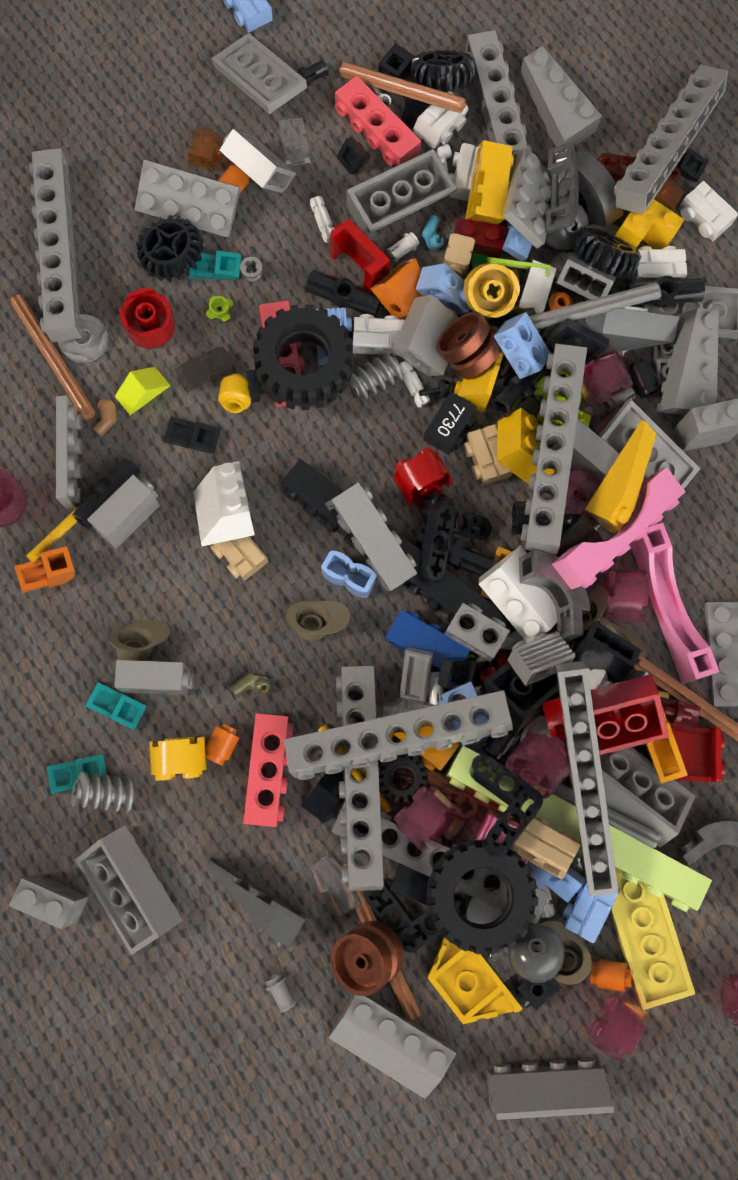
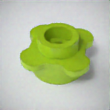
M212 296L209 299V310L206 311L207 317L209 319H221L223 322L229 321L231 318L229 313L233 307V301L223 296Z

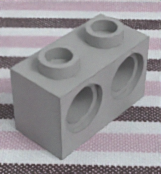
M462 603L444 635L491 662L508 635L509 630L505 628L506 624L495 617L489 619L482 614L483 611L476 605ZM463 617L471 619L473 628L469 630L462 628L459 620ZM483 632H493L496 636V642L493 644L487 643L483 639Z

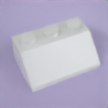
M239 461L214 466L193 491L202 546L255 535Z
M520 545L480 576L479 585L528 643L533 641L539 634L548 632L557 623V614L552 599L544 590L536 586L520 583L519 557L527 554Z

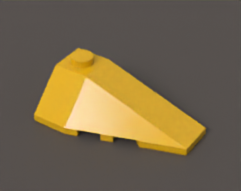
M501 350L499 356L490 367L479 375L463 379V382L457 381L454 394L475 405L477 411L484 413L504 355L503 351Z
M641 420L585 508L596 521L611 533L620 532L625 523L629 521L635 509L653 448L656 433L644 420Z

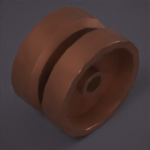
M476 311L466 313L453 321L443 331L436 345L437 353L444 361L450 363L451 369L462 379L472 378L485 371L497 359L502 349L494 338L496 331L490 328L487 320L481 313Z
M365 921L337 940L332 948L330 961L336 979L347 991L358 996H370L379 991L398 974L403 965L404 953L402 943L391 928L378 921Z

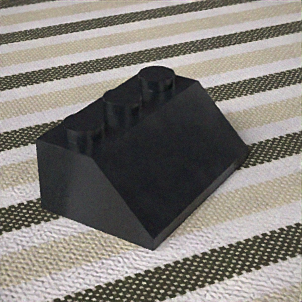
M509 661L483 683L486 694L504 690L513 730L510 732L513 735L518 733L543 711V702L555 700L560 696L557 674L550 675L525 686Z

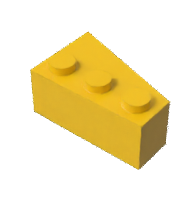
M485 140L478 145L465 219L496 225L505 220L503 212L510 184L509 175L514 163V155H512L513 146Z

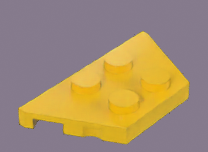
M443 938L427 978L462 1024L476 1022L478 1019L498 1017L500 1014L513 1011L514 1013L520 1012L523 1009L481 954L461 950Z

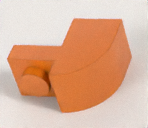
M67 546L40 553L41 559L34 563L28 562L14 566L22 593L44 587L52 588L67 583L74 578L75 570Z

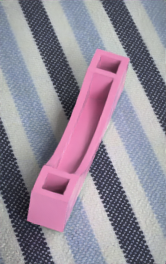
M667 467L651 474L642 482L635 509L629 521L625 523L620 532L608 541L598 543L583 542L569 548L552 563L553 567L571 590L580 586L587 588L597 580L595 575L599 571L604 572L614 564L612 559L623 555L631 548L629 544L633 540L637 541L647 534L646 528L649 525L653 526L661 521L664 517L662 513L665 510L669 511L680 503L678 498L685 493V490Z
M663 523L649 526L646 528L647 534L637 541L633 540L630 546L681 683L685 684L718 673L720 671L710 646L694 627L681 601L674 575L672 545Z

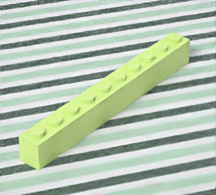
M465 746L460 747L446 774V777L451 779L449 784L464 791L465 787L475 792L473 797L486 804L491 800L500 805L498 810L504 813L509 805L474 781L469 773L473 759L480 754ZM483 766L481 768L479 767L478 770L480 772H483L488 768L486 766ZM496 773L494 774L493 777H491V780H492L493 782H494V780H495V778H496V776H497ZM520 777L538 790L543 797L542 807L536 817L544 818L551 824V828L560 833L562 831L571 833L576 837V841L581 844L576 806ZM499 781V786L502 790H513V786L509 781ZM532 799L525 801L521 810L525 812L534 801ZM609 825L615 868L623 872L621 876L623 879L637 885L638 881L647 885L646 891L662 899V896L665 895L673 899L671 905L684 912H687L688 909L699 910L712 882L711 879ZM580 845L577 854L583 856L582 848Z

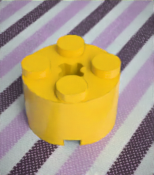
M486 263L477 266L468 274L464 280L463 292L467 305L474 312H479L486 317L496 318L507 314L513 309L519 296L520 286L512 270L500 264ZM489 284L496 286L493 296L486 293L489 289Z
M204 736L198 737L197 742H195V737L164 739V741H158V745L157 740L149 741L151 775H155V781L170 780L172 777H176V774L183 773V778L200 777V775H203V771L206 770Z

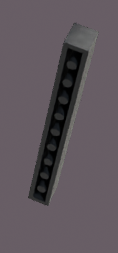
M299 459L281 481V486L284 490L282 492L283 495L292 502L298 500L304 505L303 510L313 518L316 515L324 520L323 525L329 531L341 533L345 536L343 538L344 542L355 549L351 540L353 534L351 532L347 533L341 528L337 522V511L335 509L329 511L325 505L326 502L343 491L302 459ZM387 525V527L389 528L390 531H393V530H394V529H392L390 526ZM396 532L402 541L400 547L405 554L409 553L417 565L414 567L417 574L405 581V588L415 596L418 594L422 595L427 599L425 603L436 612L441 610L448 615L446 619L449 623L452 622L462 603L476 605L483 611L482 614L489 619L495 617L502 622L506 620L505 615L446 569L443 577L439 580L423 579L418 570L421 550ZM463 617L459 620L460 625L466 630L473 628L471 619ZM491 631L483 632V639L488 643L494 633Z

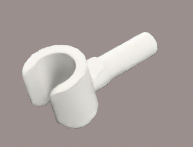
M372 86L375 94L382 101L386 102L390 109V96L382 94L379 88Z
M445 144L438 147L436 154L448 172L446 160L452 157L450 146Z

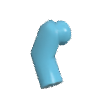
M430 215L422 232V237L429 249L437 251L444 245L443 237L439 238L440 235L436 233L441 220L435 215Z

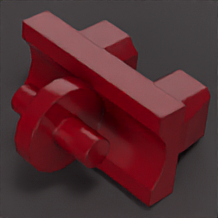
M660 697L666 719L671 728L690 733L697 732L700 706Z

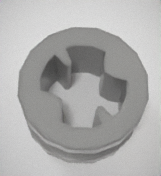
M247 257L242 260L240 264L242 277L250 282L260 279L263 274L261 261L255 257ZM250 265L252 267V265H255L256 272L253 273L251 271V274L247 273V266Z

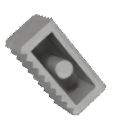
M556 631L549 635L547 632H543L531 642L527 643L525 640H522L515 644L507 660L524 685L527 686L550 675L557 674L556 665L571 663L575 658V653H572V649L569 648V645L560 636V632Z

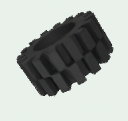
M407 753L406 755H398L397 759L381 764L382 769H379V786L384 796L396 805L398 803L401 806H406V804L410 803V805L415 804L414 801L417 799L420 801L423 798V793L426 794L429 779L426 768L419 758L408 756ZM399 770H409L414 775V782L407 789H398L393 784V777Z

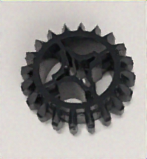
M447 49L430 50L412 59L411 78L413 83L448 93V91L456 92L458 89L463 90L474 82V58L463 51L457 52L456 50L451 51Z
M169 215L167 220H164L160 216L159 222L151 221L150 228L143 227L145 234L138 235L140 242L136 244L138 250L137 257L143 269L150 276H156L160 281L166 278L171 282L173 277L181 280V275L184 273L189 276L190 267L197 270L195 262H202L201 254L204 253L203 239L197 227L192 225L188 219L184 220L180 215L174 219V217Z
M584 228L578 235L573 248L575 254L581 260H584L585 263L608 275L611 274L621 278L631 277L637 270L642 257L634 246L625 242L622 238L594 228Z

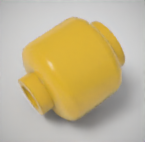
M241 374L224 377L219 390L218 401L220 405L230 413H240L250 407L252 398L250 397L248 379Z

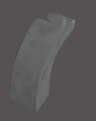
M580 150L575 154L579 191L586 203L588 221L608 227L623 216V209L616 207V196L614 195L616 183L608 170L595 157Z
M533 550L519 557L520 583L539 587L550 596L556 608L557 631L560 632L563 640L568 642L583 636L584 624L582 614L590 611V603L585 588L580 586L571 590L552 565L559 557L548 552Z
M711 821L696 826L690 830L696 840L689 839L679 847L681 852L675 856L681 864L690 866L709 850L719 845H728L738 852V822Z

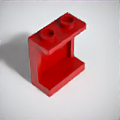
M349 218L342 224L338 223L333 227L330 233V257L335 260L343 252L347 253L365 271L364 289L372 292L371 287L389 273L390 259Z
M671 728L688 774L674 780L722 782V777L725 775V763L722 761L721 750L724 749L725 738L721 734V728H697L696 733Z

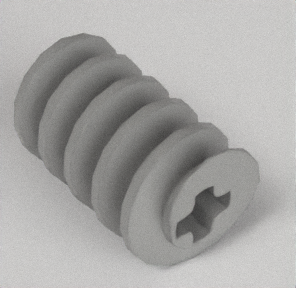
M390 352V355L384 353L381 356V360L375 358L372 364L369 362L365 363L363 366L364 370L361 367L355 368V374L352 373L348 384L357 399H359L358 395L360 394L365 399H368L367 390H370L375 395L377 394V385L382 390L386 389L385 381H388L393 386L395 384L394 376L402 381V369L393 353Z
M81 772L73 786L71 805L74 807L77 800L81 799L82 808H86L90 800L92 801L93 809H97L99 803L103 802V808L107 811L110 804L114 803V810L118 812L121 805L124 804L125 812L128 813L133 803L132 780L129 777H125L121 781L119 776H114L110 780V776L106 774L99 778L97 773H93L88 777L86 772Z

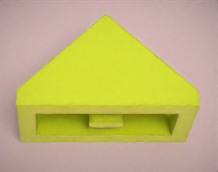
M156 367L130 371L117 391L115 398L128 414L132 415L171 385Z

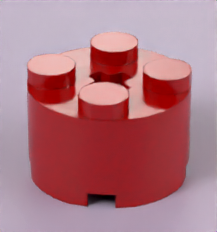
M150 288L137 289L126 297V301L120 307V319L130 340L138 347L156 348L164 345L173 337L175 318L170 303L163 294L161 295Z
M431 447L424 448L418 453V456L410 460L403 459L395 465L397 471L393 475V481L409 507H412L414 502L417 506H420L427 495L431 493L442 494L440 489L445 484L449 488L453 483V478L443 461Z

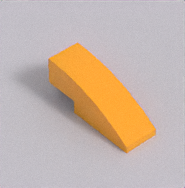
M665 713L664 717L669 738L645 743L661 784L688 775Z

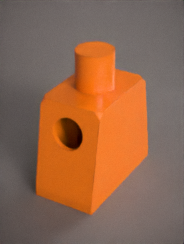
M416 258L400 263L371 287L372 292L392 316H397L398 318L407 316L414 298L422 296L415 290L421 274Z

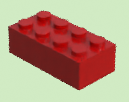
M651 674L591 690L599 755L669 738L660 695ZM558 698L543 702L542 706L559 765L569 763L561 700Z

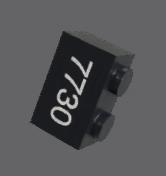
M450 392L425 431L423 441L447 455H450L453 449L458 451L464 441V437L461 436L464 430L470 431L477 420V417L474 416L477 407Z

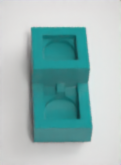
M216 250V255L202 253V262H195L197 270L189 268V278L239 279L241 254Z
M99 682L85 705L132 730H135L147 707Z
M103 754L46 767L51 794L73 790L74 783L81 772H86L88 777L93 773H97L99 778L102 775H107Z

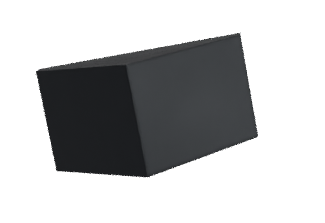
M344 771L335 774L325 773L302 805L304 809L322 822L326 820L341 799L339 797V781H344Z

